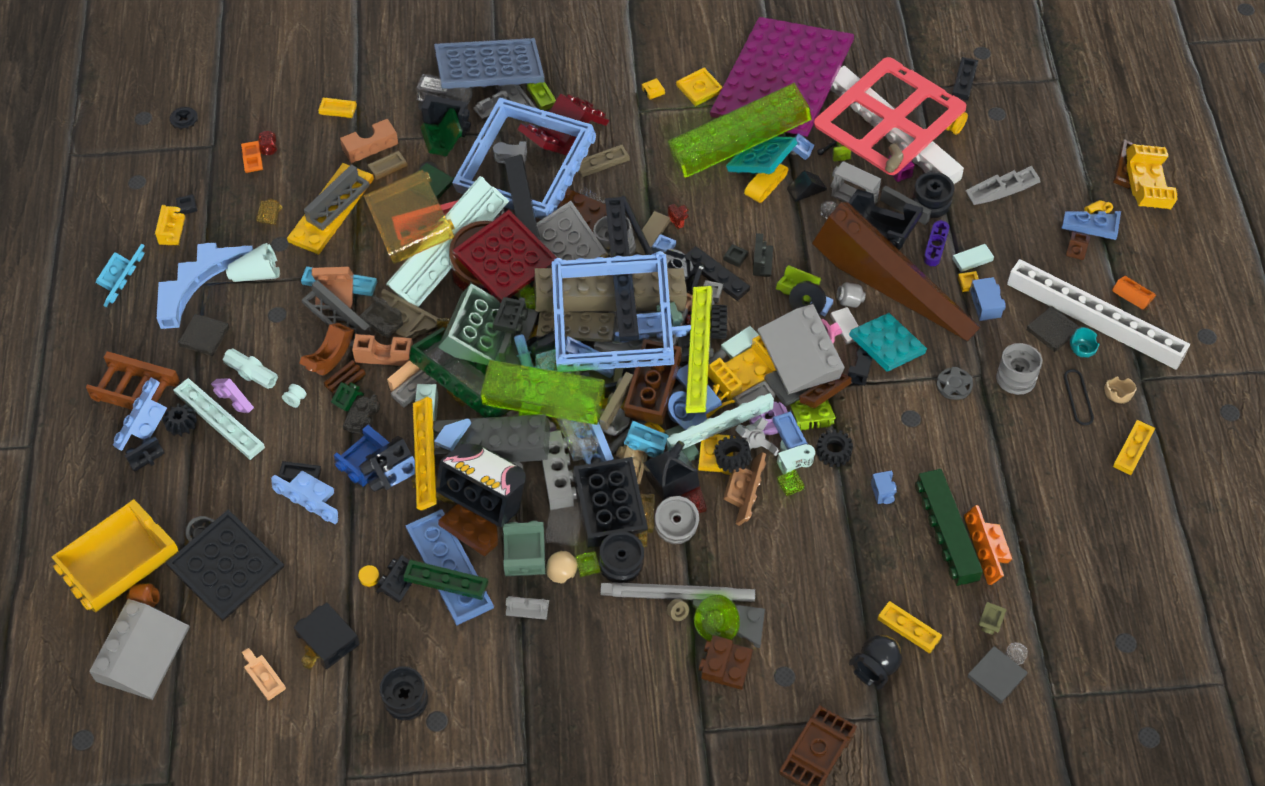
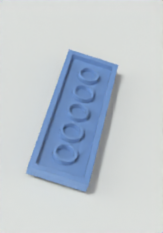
M442 509L405 525L424 563L478 576L458 538L438 525L439 519L445 515ZM438 589L456 626L494 608L486 591L483 599L479 600Z

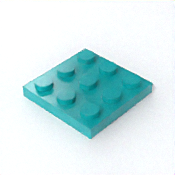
M752 136L726 165L728 172L771 174L797 145L796 137Z
M890 313L851 329L849 336L886 372L924 355L927 351V348Z

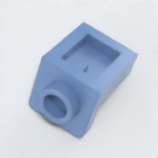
M797 133L794 136L796 137L797 145L792 151L806 160L810 156L814 144Z

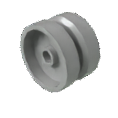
M681 496L669 497L657 507L654 518L655 530L658 536L665 542L682 544L690 540L695 534L699 523V512L695 504L688 498ZM673 517H677V520L680 519L681 521L676 523L673 521Z

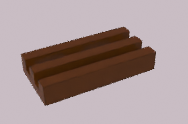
M352 360L326 380L324 386L335 395L337 391L335 388L341 382L346 384L352 382L355 384L366 375L365 370L360 369V366L356 365ZM355 372H358L348 380L350 376H352Z

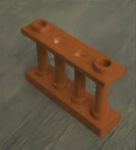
M107 351L104 356L108 366L107 371L97 387L87 384L86 389L90 398L94 401H103L133 410L134 401L140 397L143 392V385L151 377L160 382L151 398L155 402H158L166 386L177 387L180 380L175 370ZM115 371L125 372L114 392L105 390ZM132 376L142 377L132 397L122 394Z

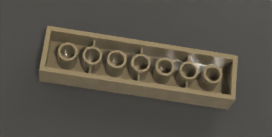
M535 268V312H554L552 268ZM667 268L670 303L675 302L678 311H685L687 291L684 268ZM658 272L632 274L636 311H656V306L660 305ZM613 275L562 278L564 311H616Z

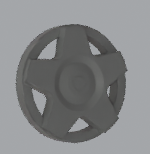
M959 367L945 369L937 378L938 391L941 395L951 400L966 398L973 388L971 375ZM940 383L945 385L944 389H942ZM970 384V387L967 390L965 386Z

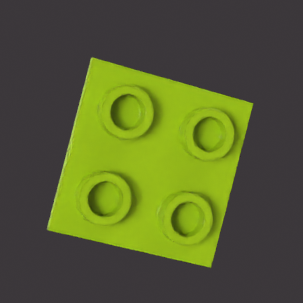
M800 400L790 404L801 431L809 429V422L811 429H814V422L817 429L834 425L836 417L828 400L815 409L800 403Z

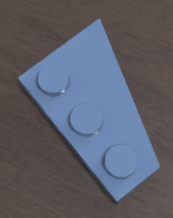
M1087 211L1065 212L1062 229L1116 240L1121 211H1115L1114 214H1106L1105 211H1098V214H1089Z

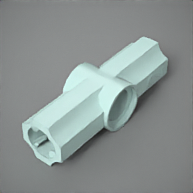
M228 349L226 351L223 362L238 371L245 380H253L267 389L273 388L276 384L277 374L264 367L257 358L253 356L247 357L235 349Z

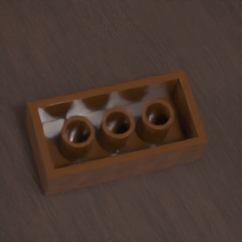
M644 339L641 350L663 348V343ZM673 345L674 365L635 367L624 405L625 417L663 425L668 401L672 394L682 358L681 347Z

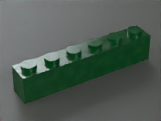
M942 469L919 473L917 482H915V488L917 493L921 494L923 509L927 510L929 514L928 521L936 532L935 539L937 544L941 545L943 560L949 565L950 578L954 579L956 586L980 581L983 570Z

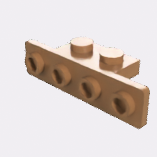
M764 452L753 459L751 470L739 468V472L733 470V473H730L723 499L740 508L736 524L739 526L749 521L752 516V504L757 498L755 493L761 483V472L766 465V453Z

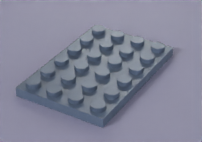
M535 38L434 44L442 89L510 84L520 85L526 83L537 84L544 82V73Z

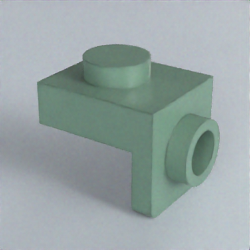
M671 302L672 327H677L683 322L682 313L678 312L675 302ZM660 305L656 306V312H661Z

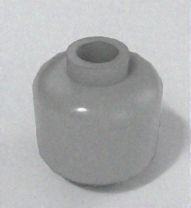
M846 282L838 287L836 297L842 306L857 308L861 302H864L865 292H863L860 284Z

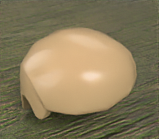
M1118 376L1108 380L1104 386L1107 398L1119 404L1130 401L1137 390L1136 384L1131 379L1120 380Z
M559 551L552 554L546 565L547 576L553 582L565 583L567 579L575 576L578 568L577 560L567 551Z

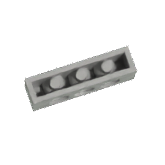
M561 430L550 432L548 460H542L550 510L574 507L573 499H577L576 489L571 487V482H574L572 470L568 471V465H571L569 453L565 454L564 450L568 449L566 437H562Z

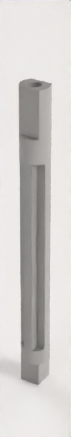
M601 583V595L755 602V589Z

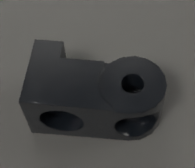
M863 348L858 349L855 360L856 366H850L848 376L851 377V383L865 386L873 358Z

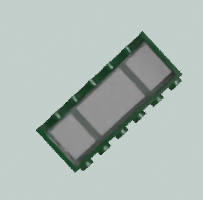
M444 327L411 346L409 360L478 412L483 418L501 417L517 405L522 404L526 389L522 388L513 393L514 382L508 380L504 385L499 382V370L495 369L489 375L485 372V364H475L472 361L453 357L438 348L446 330Z

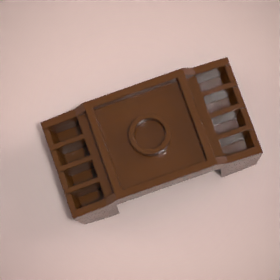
M819 705L789 752L779 771L780 775L799 786H825L826 779L844 748H847L853 739L857 726Z

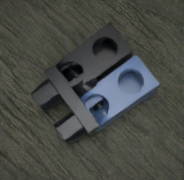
M400 436L392 439V442L365 457L367 460L359 465L364 476L374 472L376 477L368 481L373 492L382 488L388 490L391 486L415 474V459L410 455L409 448Z

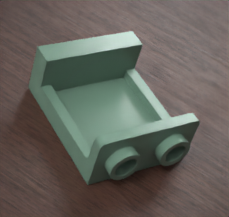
M510 522L503 525L505 576L546 574L543 522Z

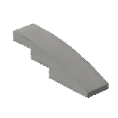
M1030 166L1018 173L1013 170L1001 177L997 174L967 189L966 193L973 205H977L1027 189L1040 183V178L1033 167Z

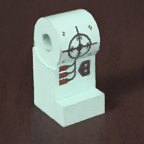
M805 444L778 453L777 464L784 477L792 476L794 469L811 466L814 461L815 449L811 445Z

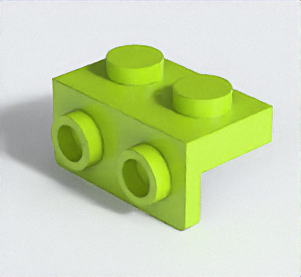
M788 265L784 276L777 282L776 289L780 290L783 294L790 295L793 287L800 282L811 281V283L820 285L821 278ZM804 296L805 302H810L812 300L810 296Z

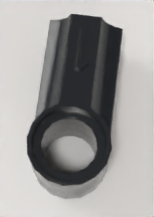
M555 330L540 338L532 337L526 341L528 351H531L530 356L535 362L541 361L549 352L556 349Z

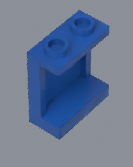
M369 425L362 429L364 436L342 455L334 454L337 469L341 472L345 471L352 482H358L362 487L373 479L375 474L372 472L364 476L359 465L367 460L365 458L367 455L390 443Z

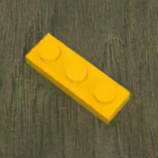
M1137 420L1113 467L1132 475L1155 428Z
M890 601L878 615L877 620L929 654L942 638L940 633Z

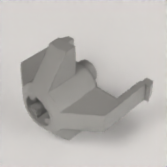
M761 417L754 424L747 425L746 427L738 424L735 431L748 441L750 450L762 446L776 456L778 454V448L767 440L764 432H762L768 423L767 420Z

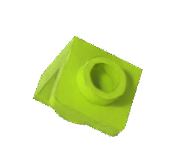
M837 142V147L833 149V161L850 159L851 150Z

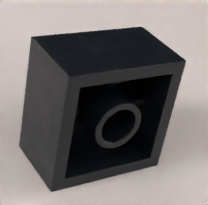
M678 441L670 450L644 462L646 478L663 501L669 497L680 496L700 486L697 469L682 452L685 444L681 441Z

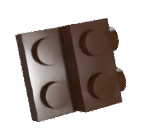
M713 635L712 640H707L705 645L706 659L702 658L699 671H702V679L742 690L753 649L735 645L733 640Z

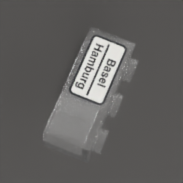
M422 74L416 87L417 99L419 101H424L426 95L464 101L467 102L468 107L473 95L472 87L442 89L440 77Z

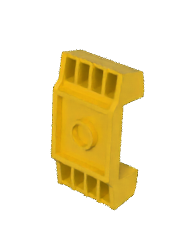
M1132 144L1126 149L1127 171L1132 194L1135 196L1138 206L1171 209L1177 201L1176 188L1166 186L1162 164L1169 157L1166 148Z
M759 335L752 339V347L733 359L724 363L721 358H718L708 367V377L715 385H720L719 390L723 395L729 392L726 398L730 401L735 396L765 381V375L776 371V368Z

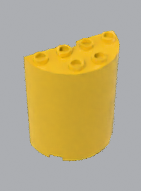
M133 499L52 556V559L56 563L53 565V568L60 576L64 575L62 578L69 587H73L70 590L77 599L82 598L80 602L87 611L92 609L96 613L171 559L179 550L168 534Z

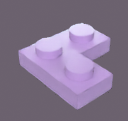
M230 378L216 379L211 383L214 387V393L220 398H230L233 402L232 406L238 412L249 413L254 408Z

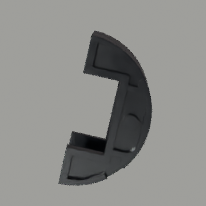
M860 189L855 191L848 202L898 250L902 248L923 214V207L906 203L903 207L904 214L876 207L874 194Z

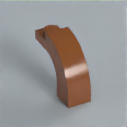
M340 323L330 324L320 348L313 354L301 356L299 364L306 366L305 369L308 371L316 372L322 376L326 375L337 366L351 342L354 330Z

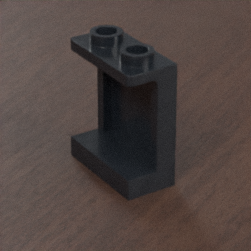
M426 95L421 107L423 122L439 125L448 110L453 108L462 128L461 137H465L466 133L471 129V121H469L470 110L467 109V102Z
M327 602L322 606L316 607L309 616L300 619L293 627L296 636L301 638L319 657L321 665L326 670L360 645L357 634Z

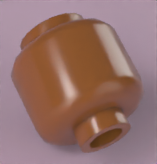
M151 583L135 584L130 588L127 600L131 599L154 608L159 602L160 594L158 589Z

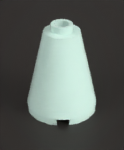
M265 243L230 263L228 269H226L228 279H232L233 282L279 278L280 269L276 267L275 262L277 258L270 244L267 245Z

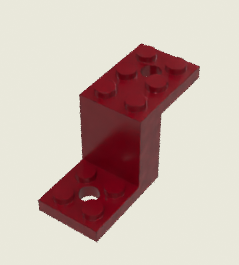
M560 93L549 111L585 123L593 121L607 126L610 121L605 117L606 114L603 111L593 108L592 103L579 97L575 98L571 94L566 96ZM520 124L517 129L541 148L566 156L577 138L542 126L536 128L532 124H528V126Z

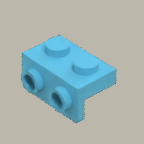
M632 421L624 444L633 450H641L650 457H656L664 452L669 435Z

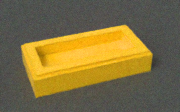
M322 98L318 111L322 115L353 118L357 104L356 101Z

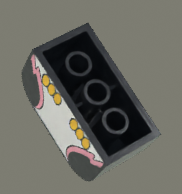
M462 444L440 460L436 492L493 524L502 527L520 509L526 475L521 467L481 445Z

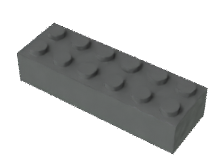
M546 414L470 419V426L456 445L458 447L462 444H478L511 462L548 460L550 424ZM464 419L433 421L434 441L445 425ZM434 442L435 466H439L440 460L451 451L436 445Z

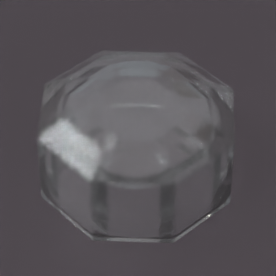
M825 201L821 204V215L828 218L838 205L833 201Z

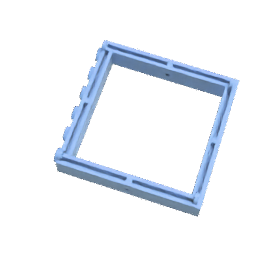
M499 97L452 184L458 193L464 194L474 183L472 179L507 117L575 136L577 138L543 202L532 200L535 217L543 219L556 211L560 201L564 199L568 186H571L575 173L579 171L583 158L588 154V148L595 142L596 133L591 124ZM497 189L509 200L505 208L514 210L511 193Z
M658 251L652 255L636 254L627 257L578 258L576 260L556 258L552 261L557 372L674 365L666 254ZM658 272L663 348L566 355L562 278Z

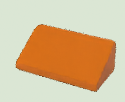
M1127 276L1120 278L1113 288L1114 293L1141 309H1145L1156 296L1155 293Z

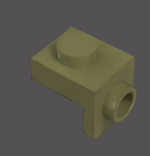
M987 602L979 622V626H982L981 631L991 635L994 634V631L999 633L1007 609Z

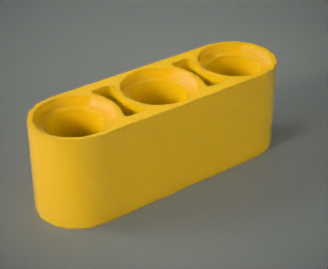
M780 163L771 174L758 173L747 185L744 194L758 203H762L786 177L788 167Z

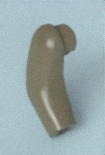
M895 143L889 146L891 158L886 162L885 170L889 173H893L898 168L904 157L901 149Z

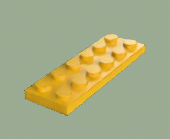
M342 163L322 192L350 165ZM357 169L358 176L371 184L374 180L373 174ZM356 182L352 185V188H359L362 184ZM364 192L323 231L307 222L304 214L287 237L288 243L319 255ZM343 194L340 200L348 199L350 194ZM338 205L330 206L328 211L336 210ZM326 216L319 217L317 221L322 224L327 218Z

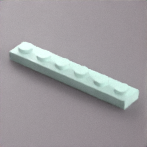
M189 378L174 389V393L248 459L251 460L265 448L264 444Z
M771 393L758 396L755 400L749 403H742L733 410L724 411L715 418H708L697 426L693 425L681 433L672 434L667 438V450H670L671 447L673 448L678 441L685 444L682 448L685 449L773 409L774 398Z

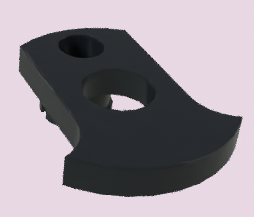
M700 261L694 266L693 274L690 276L686 288L687 293L693 295V287H697L701 272L705 266Z

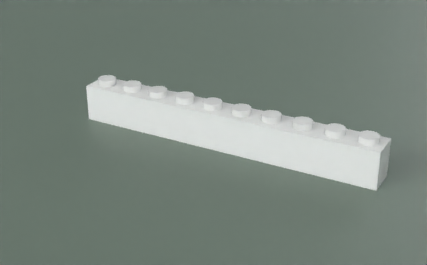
M846 66L840 68L830 90L841 97L860 78ZM871 88L865 91L866 94L890 109H895ZM853 102L850 105L855 112L860 114L873 127H876L884 120L857 102ZM896 127L885 135L888 141L897 144L901 151L915 140ZM933 141L912 159V162L921 167L925 173H943L954 184L962 178L964 168Z
M1020 259L1010 273L1007 285L1176 370L1188 351L1189 343Z

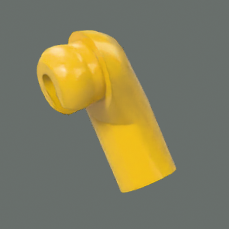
M1099 200L1086 206L1084 209L1089 214L1098 211H1105L1107 214L1113 210V205L1110 202Z

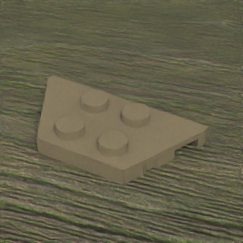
M385 289L382 290L381 302H379L378 313L375 318L377 327L396 337L413 339L442 324L441 319Z

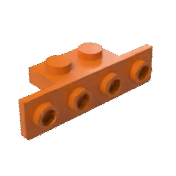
M975 505L964 514V519L987 584L993 585L1004 576L1000 563H1009L1013 559L1001 526L999 524L985 523L979 505Z

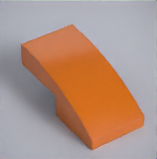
M259 141L242 143L245 173L263 170Z

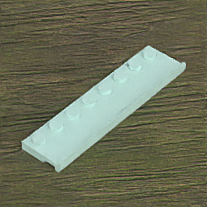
M479 176L390 278L386 285L401 298L419 307L451 270L449 250L451 241L456 233L473 222L493 221L509 200L496 188L488 184L483 177Z

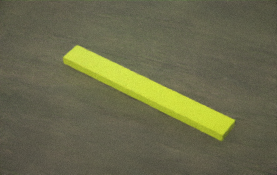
M712 286L693 287L686 393L687 413L706 412Z

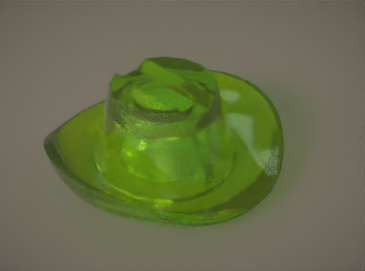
M712 595L704 599L698 606L694 616V623L698 633L706 640H712L713 635L732 639L738 633L740 616L737 607L730 599L723 595Z

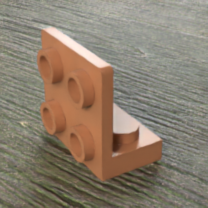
M312 268L314 279L322 283L352 309L353 272L350 268ZM315 296V305H320V300Z

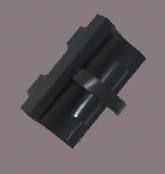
M148 437L136 449L131 447L126 450V455L124 456L135 472L147 464L153 466L155 464L153 460L165 454L156 437L152 439Z

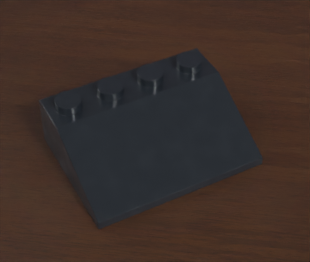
M632 457L573 466V479L588 548L601 546L603 540L609 534L617 531L636 535L648 530Z

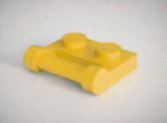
M716 434L701 441L698 470L722 472L723 474L730 475L728 469L725 472L723 468L720 469L717 465L714 449L716 444L719 445L718 441H724V437L730 439L731 435ZM733 452L727 454L726 456H733Z

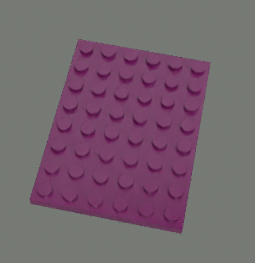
M759 17L710 111L711 117L792 134L799 133L802 136L808 137L814 120L817 118L852 45L854 34Z

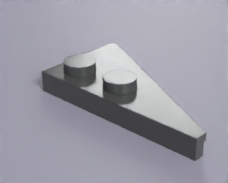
M693 599V607L700 613L711 616L721 626L729 631H734L737 636L748 639L754 643L755 647L760 648L765 609Z

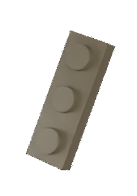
M626 372L623 378L620 377L618 379L617 389L609 395L606 408L600 411L598 419L602 429L608 430L628 395L633 378L632 374Z

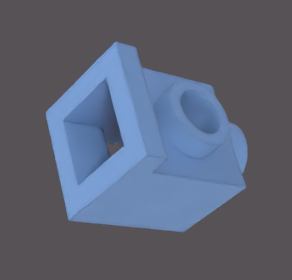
M892 471L872 475L871 486L877 504H890L895 501L894 493L897 492L895 482H892Z

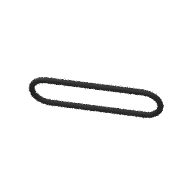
M1076 369L1067 370L1064 374V380L1075 420L1081 425H1090L1094 420V415L1083 376ZM1069 372H1075L1080 376L1091 415L1089 422H1081L1077 417L1067 380Z

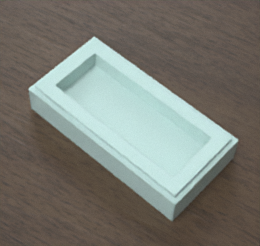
M986 244L955 254L952 259L960 272H964L993 261L994 256Z
M749 326L723 343L721 349L733 359L752 347V339L759 336V334Z

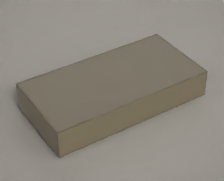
M397 151L368 164V169L374 178L378 180L406 167L407 162L401 153Z

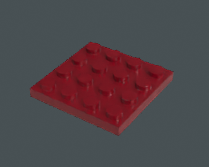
M510 210L453 249V255L500 303L503 297H512L534 280L535 268H551L552 261L557 258Z

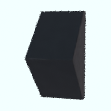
M804 170L787 187V190L794 201L797 202L826 191L827 187L818 175Z

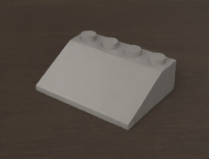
M813 304L797 308L758 328L757 331L788 394L840 379L845 367Z
M128 599L89 672L98 683L153 700L189 629V625L147 604Z

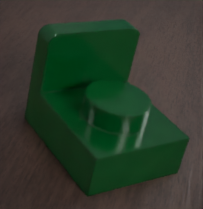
M341 382L331 403L349 412L357 395L363 397L365 393L359 390L360 386L352 382L349 384Z

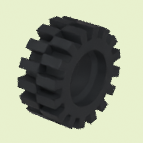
M712 305L711 339H726L727 305Z
M833 429L832 433H830V430H827L826 435L824 433L821 434L816 451L819 460H824V465L830 463V467H833V464H836V467H840V463L845 465L846 461L850 460L853 443H851L852 439L851 437L848 438L847 433L842 435L843 431L839 430V433H836V429ZM837 444L842 447V451L834 453L829 451L827 446Z
M732 435L730 439L724 437V441H718L719 445H715L714 454L720 469L723 468L725 472L728 469L729 473H733V470L739 472V468L744 470L745 465L748 466L750 464L749 461L752 459L749 443L745 438L740 439V436L734 438ZM731 452H740L735 456H726Z

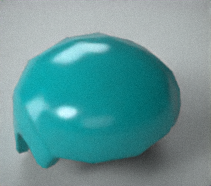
M1085 327L1076 329L1070 339V347L1073 353L1084 358L1095 355L1099 347V343L1096 341L1097 334Z

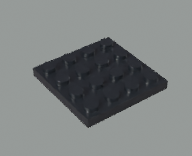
M229 509L166 562V565L222 622L284 568V564Z

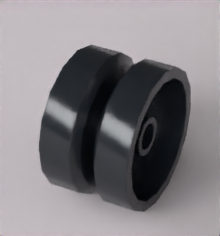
M927 172L922 174L916 180L912 200L930 209V218L944 216L951 207L955 190L954 183L943 173Z
M624 531L609 534L603 540L599 551V569L602 575L614 583H628L639 576L644 560V547L641 540L634 534Z

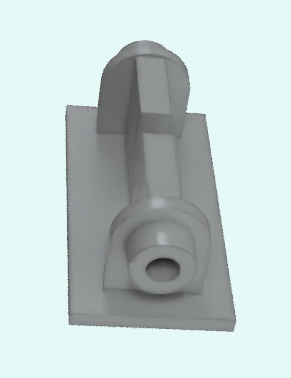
M501 90L493 95L492 99L487 98L481 102L479 101L473 109L484 119L491 114L499 97L508 100V93Z
M508 596L506 598V616L547 619L549 600Z

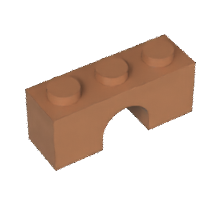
M388 119L372 125L374 135L370 138H361L356 132L340 138L342 150L350 163L398 144L397 133Z
M356 334L352 349L355 363L403 366L409 361L413 342L412 338L393 337L392 344L383 345L378 343L373 335Z

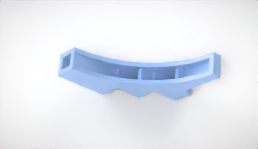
M216 243L197 244V262L178 263L177 281L159 282L157 320L160 328H179L182 313L193 293L214 275L228 269L230 263L252 251L253 246L217 248Z

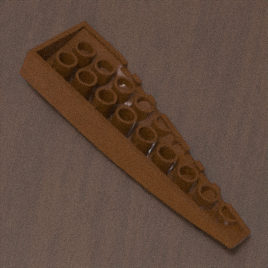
M841 202L836 207L812 242L840 270L962 339L969 341L981 328L848 202Z

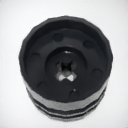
M397 667L384 675L380 683V694L387 712L393 718L401 721H409L420 716L428 705V693L422 676L410 667Z

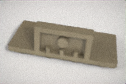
M564 311L565 338L569 336L577 341L612 342L615 314ZM554 312L539 313L537 338L555 330Z

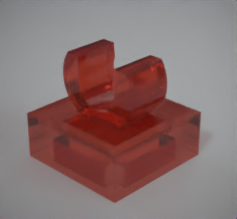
M675 204L668 206V217H670V221L677 229L684 227V220L689 216L686 213L689 209L685 205L678 208Z

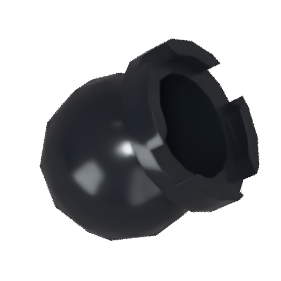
M888 635L873 636L864 643L861 653H856L849 660V665L855 667L853 673L868 686L874 684L879 690L886 685L888 681L887 676L892 675L899 669L903 658L902 649L898 642Z

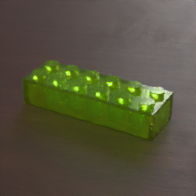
M489 360L480 395L482 405L538 415L546 414V416L598 425L605 394V380Z

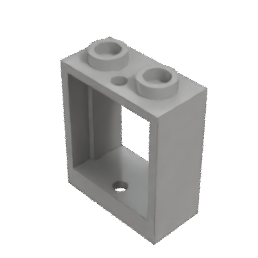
M844 161L839 167H835L832 173L834 179L831 183V196L841 201L849 202L857 189L845 184L844 180H847L866 189L867 192L873 193L874 203H877L881 178Z

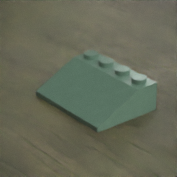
M471 283L461 294L438 348L456 358L496 367L499 362V350L506 335V332L493 330V322L501 303L497 298Z

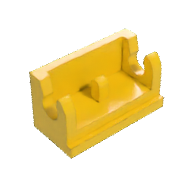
M162 205L155 231L159 245H179L185 221L184 214L174 213L180 212L179 207Z

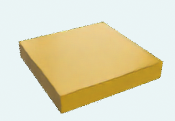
M705 67L676 81V86L695 107L719 95L723 88Z

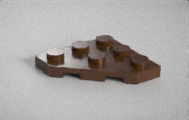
M459 504L455 505L438 521L440 527L484 557L498 545L496 525Z

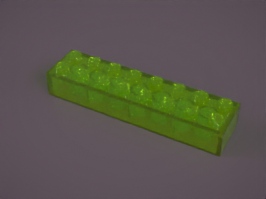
M793 83L669 140L668 145L674 160L684 178L812 120L810 107L796 84Z

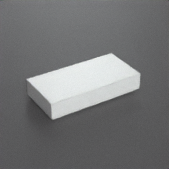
M848 307L831 312L830 317L834 323H838L843 332L841 336L846 345L855 342L849 336L851 329L858 327V324Z

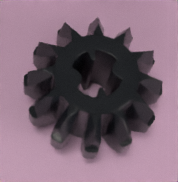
M178 403L177 407L170 406V411H165L163 423L166 431L171 432L173 436L179 434L182 437L185 432L190 434L189 429H195L197 417L194 410L189 408L187 404L181 407Z

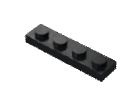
M697 246L684 257L687 261L691 260L693 267L699 261L704 263L705 266L701 274L711 282L723 284L722 290L735 300H740L750 291V286Z

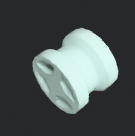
M291 384L288 388L289 391L282 395V399L288 405L297 408L300 405V400L304 399L307 394L299 385Z

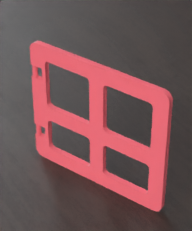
M887 57L814 120V126L885 173L895 175L965 112L966 103L956 96L950 95L944 89L913 70L904 67L903 64L895 59ZM901 69L902 71L906 72V74L903 75L898 71ZM886 73L893 74L917 89L896 109H890L865 93ZM944 95L948 100L942 99L941 96ZM928 97L948 108L927 129H923L905 118ZM853 102L859 103L884 119L861 140L856 139L831 123ZM896 127L915 140L902 151L904 157L898 168L893 173H889L885 170L886 162L889 159L873 150L872 147Z

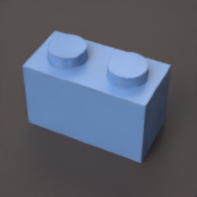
M994 277L972 280L970 294L979 321L1001 318L1003 310H1005V301L1001 299L1000 286L996 284Z

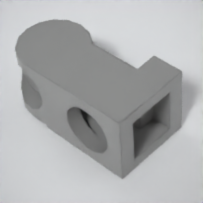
M519 141V145H509L504 142L496 143L493 147L495 161L505 163L504 159L521 154L525 164L527 143Z

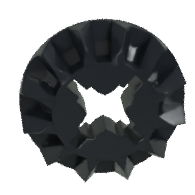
M190 107L178 108L171 113L170 123L174 128H179L180 130L183 128L188 129L189 126H194L195 122L198 121L197 112Z

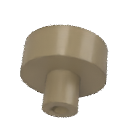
M674 599L669 603L667 613L673 620L682 621L689 613V606L681 599Z

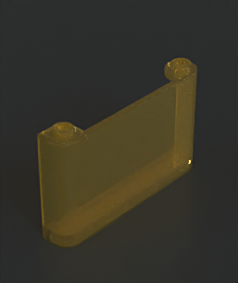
M423 169L364 195L393 264L454 238L452 230L455 227L451 219H446L429 184L431 178L428 172H424Z

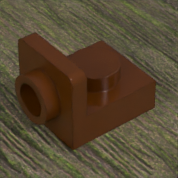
M1073 231L1066 256L1084 260L1090 235Z

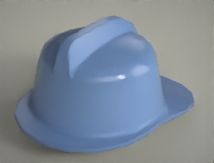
M677 391L670 396L668 415L673 422L678 423L683 429L687 430L690 426H697L707 420L704 412H686V392Z

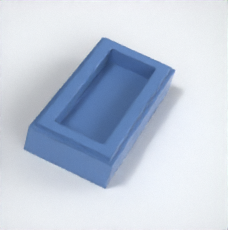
M791 411L773 417L772 421L787 450L807 444Z

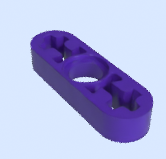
M936 221L933 224L924 255V262L928 266H937L940 263L949 232V225L945 221ZM939 228L943 229L941 235L938 234ZM939 241L941 245L935 246L932 242ZM932 252H936L934 259L930 258Z

